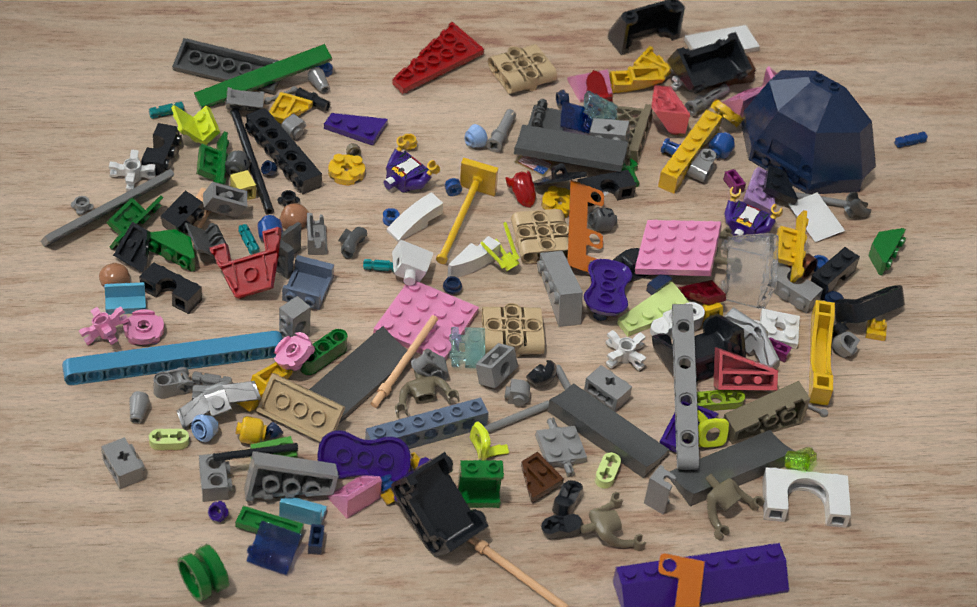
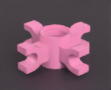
M98 307L92 309L91 313L94 316L92 319L93 325L79 330L82 337L89 334L88 337L84 338L86 344H91L98 336L102 339H108L111 345L116 343L118 340L115 336L117 331L115 326L129 322L126 314L120 317V315L125 313L122 307L117 308L111 315H108L106 312L101 313Z

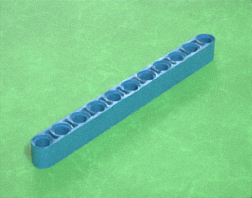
M267 331L68 358L62 363L64 381L68 385H79L152 375L180 367L196 369L276 358L275 348L283 338L279 331Z

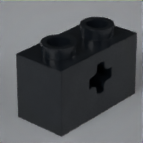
M185 190L160 216L162 226L167 230L175 229L183 234L188 233L185 223L193 225L204 216L205 209L201 200Z

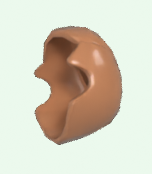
M289 204L284 207L279 219L285 229L297 222L301 223V228L304 229L307 225V213L309 211L301 204Z
M110 263L99 272V280L102 286L105 284L130 283V275L124 265Z

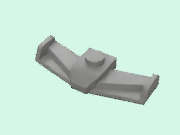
M733 307L724 317L744 328L746 352L751 356L756 353L760 363L777 369L780 366V360L768 337L766 328L761 323L755 322Z
M255 381L225 385L214 384L207 387L202 394L178 409L177 414L182 428L186 429L187 426L192 424L194 417L197 415H205L210 411L212 417H217L232 411L230 403L262 399Z

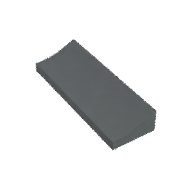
M183 38L172 68L174 71L223 82L279 60ZM280 81L256 90L275 94Z
M522 124L517 143L514 147V154L621 172L626 160L628 142Z
M382 326L309 390L346 407L340 419V424L375 393L382 383L386 382L407 352V349Z
M574 383L565 391L549 400V413L566 425L575 426L579 434L606 453L617 454L623 465L643 479L669 454L667 447Z
M769 430L699 459L698 470H677L676 468L669 471L676 477L675 481L671 482L688 505L693 506L707 500V495L713 489L705 479L709 474H712L719 483L731 478L740 486L763 476L766 468L780 469L792 464L796 451L782 443Z

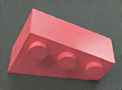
M715 347L713 383L715 388L718 390H777L778 370Z

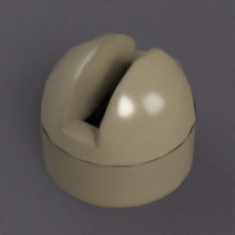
M351 143L346 148L347 155L361 156L362 152L357 144Z

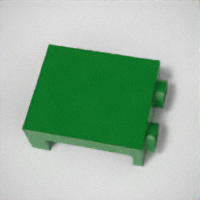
M460 460L457 488L468 507L500 508L501 480L504 479L503 460Z

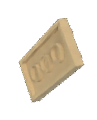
M272 373L256 411L321 442L327 433L336 431L346 407Z

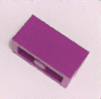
M735 169L725 171L723 180L730 189L733 187L732 192L738 194L739 189L741 192H744L746 183Z
M770 337L769 339L779 360L785 363L792 347Z

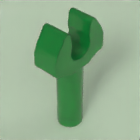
M630 159L629 166L624 163L622 171L629 170L636 183V187H638L640 183L635 174L638 164L635 160Z

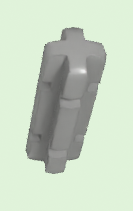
M195 371L192 375V382L194 384L203 383V385L207 386L221 382L232 384V378L227 376L221 378V375L209 373L202 375V372Z

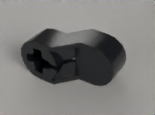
M573 480L566 481L554 499L552 511L559 516L571 514L577 501L581 498L583 485Z
M577 514L566 516L553 515L543 520L541 529L548 539H557L559 537L573 538L582 533L580 528L584 523Z

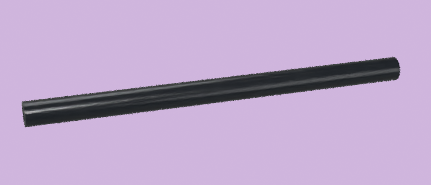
M232 108L230 113L243 151L251 160L249 168L265 214H272L274 208L239 109Z

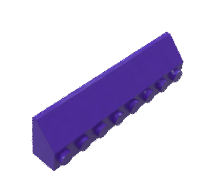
M780 543L686 556V558L705 561L699 606L789 592L787 561ZM666 559L663 561V568L668 572H672L676 569V562L673 559ZM659 561L616 567L613 585L621 607H675L679 578L660 574L658 571Z

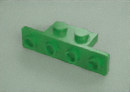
M223 132L217 141L216 149L201 144L196 174L223 185L226 182L224 174L227 170L225 168V161L228 157L226 152L229 145V140L227 139L228 132Z
M160 195L146 210L133 198L120 208L107 221V224L119 234L110 245V248L113 249L116 245L119 246L132 222L137 225L140 222L144 224L151 217L149 213L151 211L155 213L162 206L160 202L164 197Z

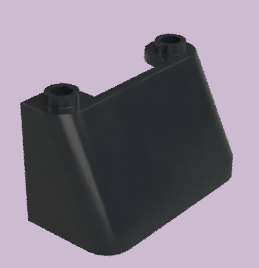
M664 0L625 11L609 29L608 40L620 55H625L629 53L632 39L657 33L660 38L668 35L671 36L670 39L672 41L679 39L685 6L679 0Z
M736 32L729 33L726 40L718 39L713 44L693 50L685 49V47L679 48L667 59V63L690 92L694 91V93H699L704 88L736 78L738 80L744 79L748 76L747 73L752 70V66Z
M720 314L706 318L703 323V333L694 336L696 382L714 376L715 347L746 358L744 328ZM665 333L652 336L653 348L674 376L673 344L671 338ZM681 365V366H680V367L683 368V369H688V368H689V367L686 366V365Z
M446 452L437 455L391 484L392 491L424 546L434 557L452 552L489 526L486 516L482 511L470 510L449 475L453 471V461Z

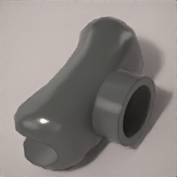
M851 192L847 195V204L843 207L850 218L856 215L865 218L871 214V209L866 208L868 203L861 201L857 192Z
M356 227L353 231L346 228L338 241L343 244L341 253L345 258L353 257L356 246L365 240L367 236L365 228Z

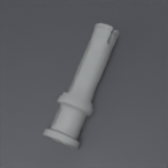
M722 84L704 96L698 95L695 100L686 102L685 107L690 116H695L698 111L707 109L708 105L715 99L727 95L730 92L729 87L726 84Z
M506 110L498 128L492 131L491 138L486 142V146L490 151L499 152L502 149V143L506 141L507 132L516 118V112L513 113L514 110Z

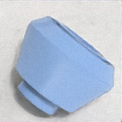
M473 124L466 131L464 137L465 143L472 148L484 147L488 139L484 128L477 124Z
M197 415L192 421V433L199 441L208 442L217 434L218 422L212 416Z

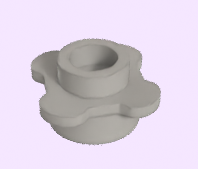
M78 196L71 203V207L75 208L76 213L79 215L94 208L86 196Z

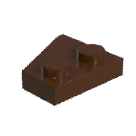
M538 452L521 461L523 476L532 503L563 484L564 478Z

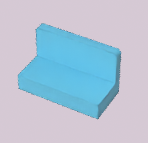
M145 283L104 285L105 310L108 315L113 314L120 306L124 310V314H132L134 311L146 309Z
M285 497V499H281L279 502L280 517L308 525H321L327 511V506L298 498Z

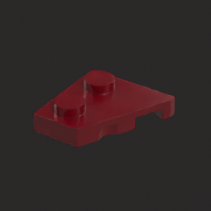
M713 280L678 287L686 298L707 305L726 301V293Z

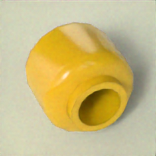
M245 416L242 422H237L235 434L239 435V441L242 443H259L264 441L267 425H264L263 420L260 418Z

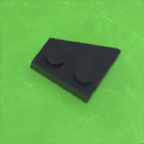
M769 165L766 169L763 192L795 205L798 197L787 173L778 167Z

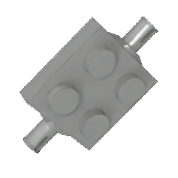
M549 418L547 423L550 429L537 430L535 434L542 456L552 467H564L567 477H570V475L572 477L575 475L573 465L586 463L587 460L575 426L558 427L555 418Z

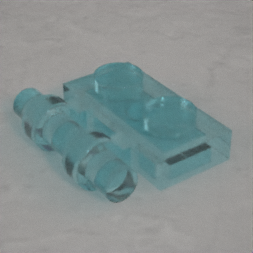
M589 90L584 94V113L588 114L591 119L615 120L617 118V105Z
M451 327V334L449 335L451 351L449 352V358L451 359L452 366L458 367L459 360H465V368H476L475 364L485 356V328L465 327L464 335H460L459 327ZM459 343L465 344V352L459 351Z

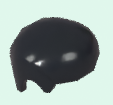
M546 360V366L539 364L526 378L537 387L548 385L555 378L557 366L552 360Z

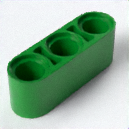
M334 329L313 343L315 351L302 364L300 368L301 373L313 375L347 351V332L343 329Z

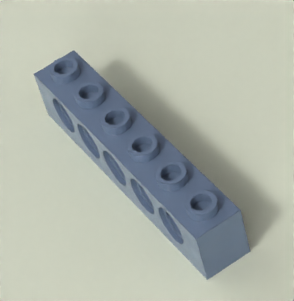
M477 398L366 428L365 439L374 440L383 437H396L405 442L409 449L470 433L475 422H480L483 426H486L489 412L483 400Z

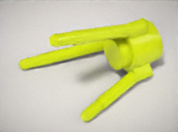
M504 222L503 225L512 254L511 252L506 253L500 244V252L503 256L499 258L484 242L480 244L499 263L501 268H505L508 271L520 264L517 260L520 257L516 252L508 225Z

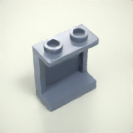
M297 255L295 269L288 284L282 288V301L289 302L298 296L311 308L319 310L334 278V264Z

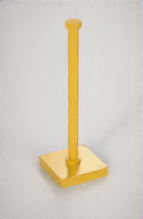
M463 157L460 183L462 187L468 188L469 191L441 253L436 257L438 263L446 264L448 253L476 192L495 196L499 168Z

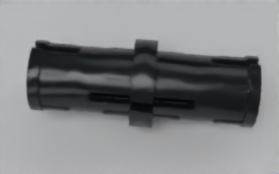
M301 87L295 92V96L313 101V106L325 112L330 108L331 102L319 97L315 92H308Z

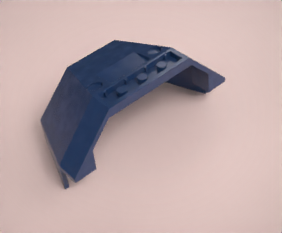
M781 70L769 80L744 110L742 117L744 120L741 126L748 160L765 170L769 165L780 168L787 173L792 186L806 194L812 195L817 192L818 194L860 192L865 177L876 167L872 120L846 87L817 71Z

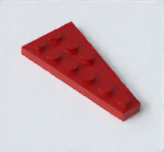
M451 21L448 28L443 29L437 38H434L419 52L417 58H413L410 61L408 67L403 68L392 79V85L404 94L483 55L484 48Z

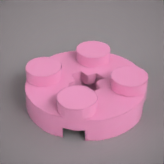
M151 310L134 311L132 316L128 318L129 322L123 324L124 335L132 345L156 344L164 333L162 317L160 316L159 318ZM142 325H146V329H141Z
M301 332L295 333L297 336L293 337L288 335L276 346L274 351L276 358L274 357V359L281 368L297 371L310 355L314 353L315 347L306 334Z

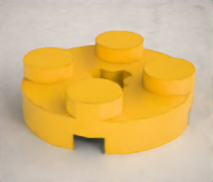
M715 99L710 106L711 109L724 119H727L735 127H738L744 120L718 99Z
M340 153L335 154L328 165L329 177L334 178V182L340 185H353L355 181L359 179L361 181L365 175V165L362 162V157L342 155Z
M550 186L548 191L543 194L542 208L545 210L560 209L563 211L564 217L567 218L570 207V190Z

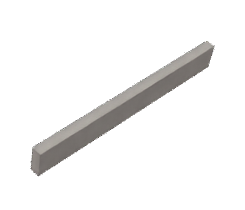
M172 169L45 235L41 240L42 245L47 247L125 205L131 198L136 199L168 182L174 176Z

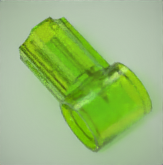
M804 447L797 451H787L784 460L785 468L808 471L810 465L817 460V453L811 447Z

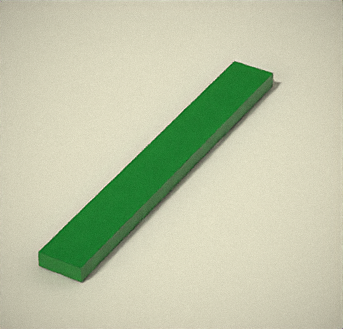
M322 44L194 92V96L201 109L205 106L211 107L226 101L228 87L233 90L251 92L332 61V56L326 45Z

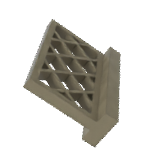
M645 104L644 109L611 105L607 119L622 120L627 118L629 126L632 124L635 126V128L630 130V137L632 139L628 140L626 159H633L638 164L653 120V109L649 104ZM614 112H620L622 114L619 116H615ZM638 114L640 116L633 118L631 115Z

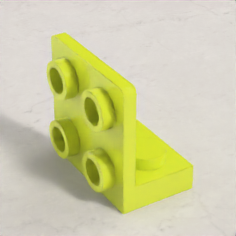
M175 105L171 107L179 132L191 137L194 142L207 145L220 133L212 110L208 106L202 108L195 116L189 115Z

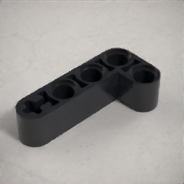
M889 286L858 299L836 300L833 302L835 303V320L837 322H845L847 320V323H862L905 305L903 286Z

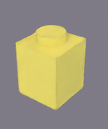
M248 170L230 175V187L247 191V200L256 198V184Z

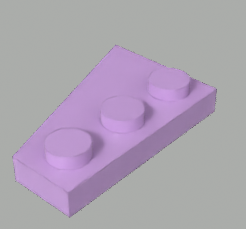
M757 167L752 174L742 202L770 213L771 216V207L775 204V197L763 192L766 170Z

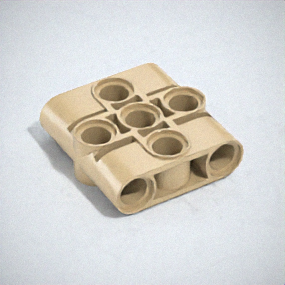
M536 44L523 48L513 46L508 48L505 53L488 58V66L508 94L522 90L535 91L539 85L557 80L555 67Z
M562 210L520 211L511 216L516 238L515 246L519 249L523 263H537V261H540V253L563 251L568 261L569 225L566 224Z
M508 303L504 307H482L484 354H487L498 343L515 347L516 358L522 354H544L545 341L541 307H520L516 303Z

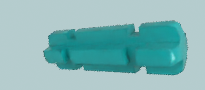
M175 102L174 105L184 111L183 102ZM173 103L161 105L158 108H149L150 117L157 118L158 115L162 117L173 114L171 109Z
M239 225L238 232L242 236L241 238L251 255L259 253L260 247L256 243L248 225Z
M364 259L363 269L392 270L394 272L393 262H390V260L374 259L372 261V259Z

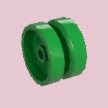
M209 544L197 548L194 555L187 553L178 558L177 564L181 578L190 594L197 601L201 602L212 595V591L218 593L228 588L229 578L226 568L217 552Z

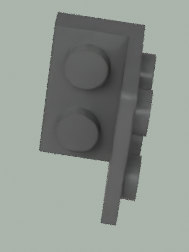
M299 222L289 226L286 231L281 233L276 271L287 279L293 273L294 254L301 249L302 224Z

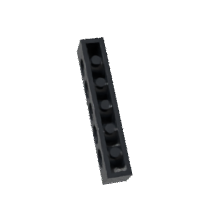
M266 108L246 115L245 128L247 132L254 136L255 141L264 148L265 153L270 155L276 166L281 168L285 177L291 180L293 186L302 195L322 187V173Z

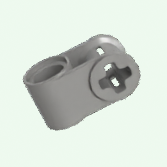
M703 149L691 164L688 176L705 183L713 169L716 153L712 149Z
M425 349L420 357L414 358L411 361L412 368L420 375L425 377L437 376L444 380H447L449 377L445 358L430 349Z
M180 367L155 374L153 392L157 398L166 399L190 393L193 390L194 383L189 379L188 369Z

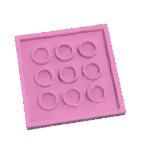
M647 220L635 266V273L647 275L711 276L722 228L721 221Z
M415 281V284L411 286L405 284L374 327L373 334L384 326L403 347L409 349L427 321L434 315L438 318V321L416 352L423 354L425 349H430L434 353L443 356L446 360L478 314L479 307Z

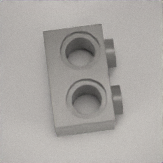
M213 454L199 455L203 502L228 500V491H232V480L227 478V474H230L229 461L214 462Z

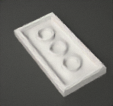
M746 25L685 35L684 41L690 50L713 44L718 39L726 40L728 38L727 35L733 32L737 33L745 53L759 51L760 47Z

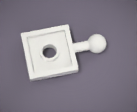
M762 308L760 321H754L761 323L766 328L769 338L771 337L792 347V349H797L800 316ZM776 327L782 328L783 331L777 330Z

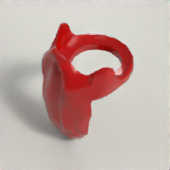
M595 70L590 72L586 79V92L590 107L592 103L595 105H602L605 101L612 103L613 94L608 93V87L602 74Z
M527 170V173L523 171L516 173L513 178H505L507 187L512 188L517 201L522 206L531 208L536 200V192L529 170Z

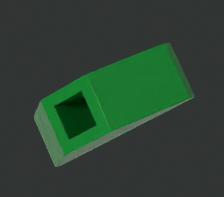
M898 228L880 231L875 237L868 256L879 275L882 276L885 270H890L893 263L892 258L896 259L900 251L899 247L902 248L906 241V237H904L906 229Z
M175 229L150 233L149 251L180 265L184 269H188L191 272L195 271V255L191 237Z

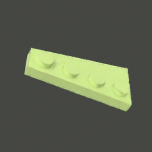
M670 282L618 318L617 324L628 337L651 328L653 320L661 318L664 312L671 310L672 304H686L689 301L677 286Z

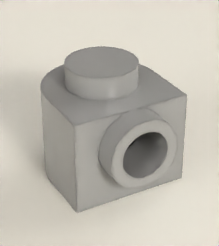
M292 114L282 122L281 126L294 140L304 134L306 123L303 119Z
M844 332L834 337L832 346L842 358L851 357L858 348L856 346L860 339L851 332Z
M511 379L510 386H506L504 397L508 398V404L521 406L528 403L530 384L524 380Z

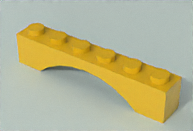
M706 109L662 169L658 183L659 188L673 194L677 191L697 154L719 132L722 120L721 115Z
M816 300L811 314L809 403L827 406L833 392V374L831 371V343L835 317V303Z

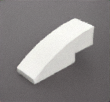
M432 192L405 210L387 228V232L397 242L400 239L408 238L428 227V221L443 213V202Z
M488 236L482 242L499 256L501 243ZM470 243L449 263L447 278L450 276L458 278L471 274L487 266L495 259L481 244L475 246Z

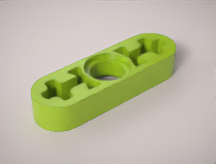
M741 390L697 392V405L711 411L737 409L743 406L745 394ZM718 398L721 402L714 403L711 399Z

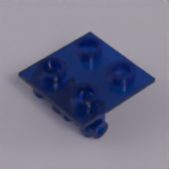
M587 100L584 106L562 101L560 127L590 134L596 114L593 101Z
M261 521L254 542L247 549L248 557L246 562L287 576L302 534Z

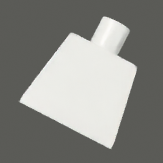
M400 239L392 251L394 274L404 278V283L408 286L414 285L415 281L420 282L428 270L433 252Z

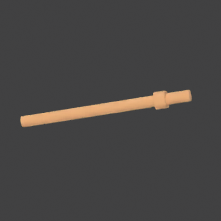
M432 315L386 382L380 385L377 395L371 402L373 407L377 408L384 397H388L392 391L391 387L438 321L436 316Z
M474 536L468 540L475 547L476 551L482 555H487L554 606L569 607L568 604L490 548L489 544L483 539L479 540Z

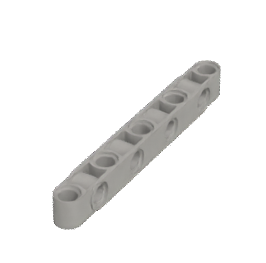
M672 304L677 470H698L699 446L693 304ZM680 329H685L687 332L683 333V332H680L679 330H680ZM681 365H686V366H688L689 368H688V369H683V368H681L680 366H681ZM688 402L690 405L684 406L681 403ZM688 439L692 443L686 444L682 440Z

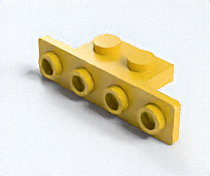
M803 210L796 218L795 229L781 225L777 229L774 261L792 266L790 279L792 283H795L804 273L802 264L806 255L804 244L807 240V234L805 232L809 222L806 210Z

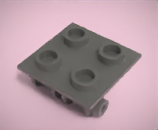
M540 99L537 105L533 106L528 125L563 131L568 112L547 108V101Z
M185 223L188 235L195 244V249L200 253L204 252L215 258L210 252V247L226 243L218 225L210 223L208 228L203 230Z

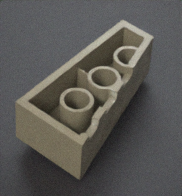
M797 381L725 413L723 419L729 422L728 439L733 445L769 430L776 432L803 424L810 402L809 395L801 383Z

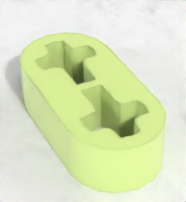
M155 429L149 434V444L155 450H182L189 445V434L184 429Z
M610 452L603 456L595 477V483L598 487L606 489L613 485L621 463V459L617 454ZM610 461L614 462L611 467L608 466ZM605 474L608 475V478H606V480L602 479Z

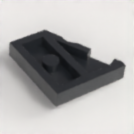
M132 222L113 256L144 272L148 266L151 232Z

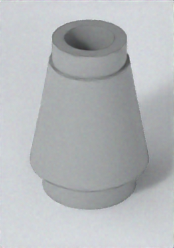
M319 67L309 70L307 74L308 80L321 93L328 92L330 87L324 71Z
M133 392L129 398L130 421L132 423H142L150 403L148 394L144 392Z

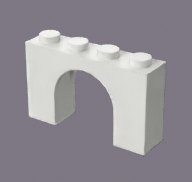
M778 468L765 469L762 479L763 498L765 500L763 505L764 520L784 522L788 512V494L802 490L811 492L821 499L825 508L826 526L847 528L851 517L847 475Z

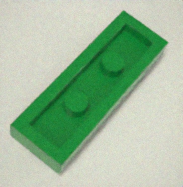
M244 505L235 521V527L293 545L297 544L304 529L303 523Z

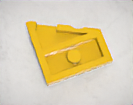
M649 46L633 63V66L661 65L666 79L671 73V68L660 55L656 56L653 52L654 48Z
M280 92L269 112L278 123L282 124L292 114L299 116L311 109L313 101Z

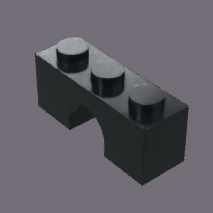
M158 123L153 133V148L147 147L141 163L143 166L155 164L156 176L170 169L171 159L175 158L177 146L181 145L182 135H180L178 126Z
M629 170L577 179L578 183L613 194L617 201L634 198L636 183ZM597 192L591 193V198L595 202L601 201V196Z
M844 247L812 275L810 281L823 288L821 300L825 299L826 293L834 291L839 279L845 281L856 271L860 258L859 255Z
M154 262L139 276L140 283H145L146 293L157 297L162 292L171 291L172 306L187 314L202 301V286Z

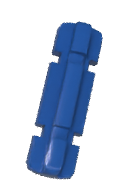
M923 131L918 132V134L914 133L896 137L894 144L899 148L903 147L904 144L908 146L926 142L928 135Z

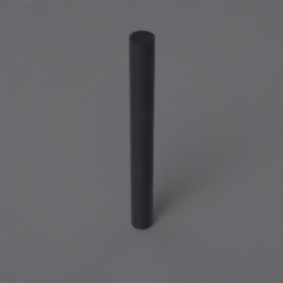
M298 443L213 453V460L217 462L252 457L253 452L267 454L298 451Z

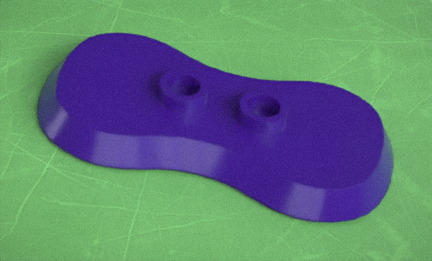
M593 260L588 266L592 281L590 287L584 293V301L587 307L597 314L617 316L628 307L625 287L632 278V272L628 266L615 260Z
M337 430L327 433L322 438L318 448V461L336 464L338 479L351 476H378L381 478L391 474V481H396L406 475L410 468L411 455L409 447L405 442L396 437L366 440L358 438L349 432Z

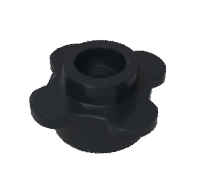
M286 190L282 192L281 197H278L277 202L287 206L299 203L300 198L296 196L294 191Z
M848 321L836 323L833 326L832 336L836 337L849 329L845 325Z

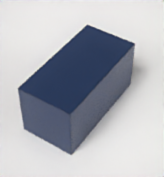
M660 274L647 284L646 291L653 295L672 282V278L668 275Z
M311 524L308 554L321 555L325 525Z

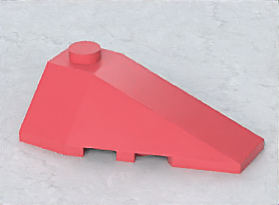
M654 85L652 109L669 133L674 135L679 133L685 134L690 113L671 86Z

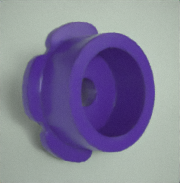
M223 501L213 502L209 506L208 515L212 520L222 522L228 517L229 510Z

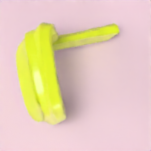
M697 410V418L700 422L698 425V446L717 447L724 445L728 437L729 422L723 418L708 419L700 410ZM711 428H718L720 431L719 437L714 441H708L706 439L707 432Z
M480 422L474 423L470 432V440L477 451L478 459L486 460V458L509 454L507 444L490 447L491 441L488 431Z

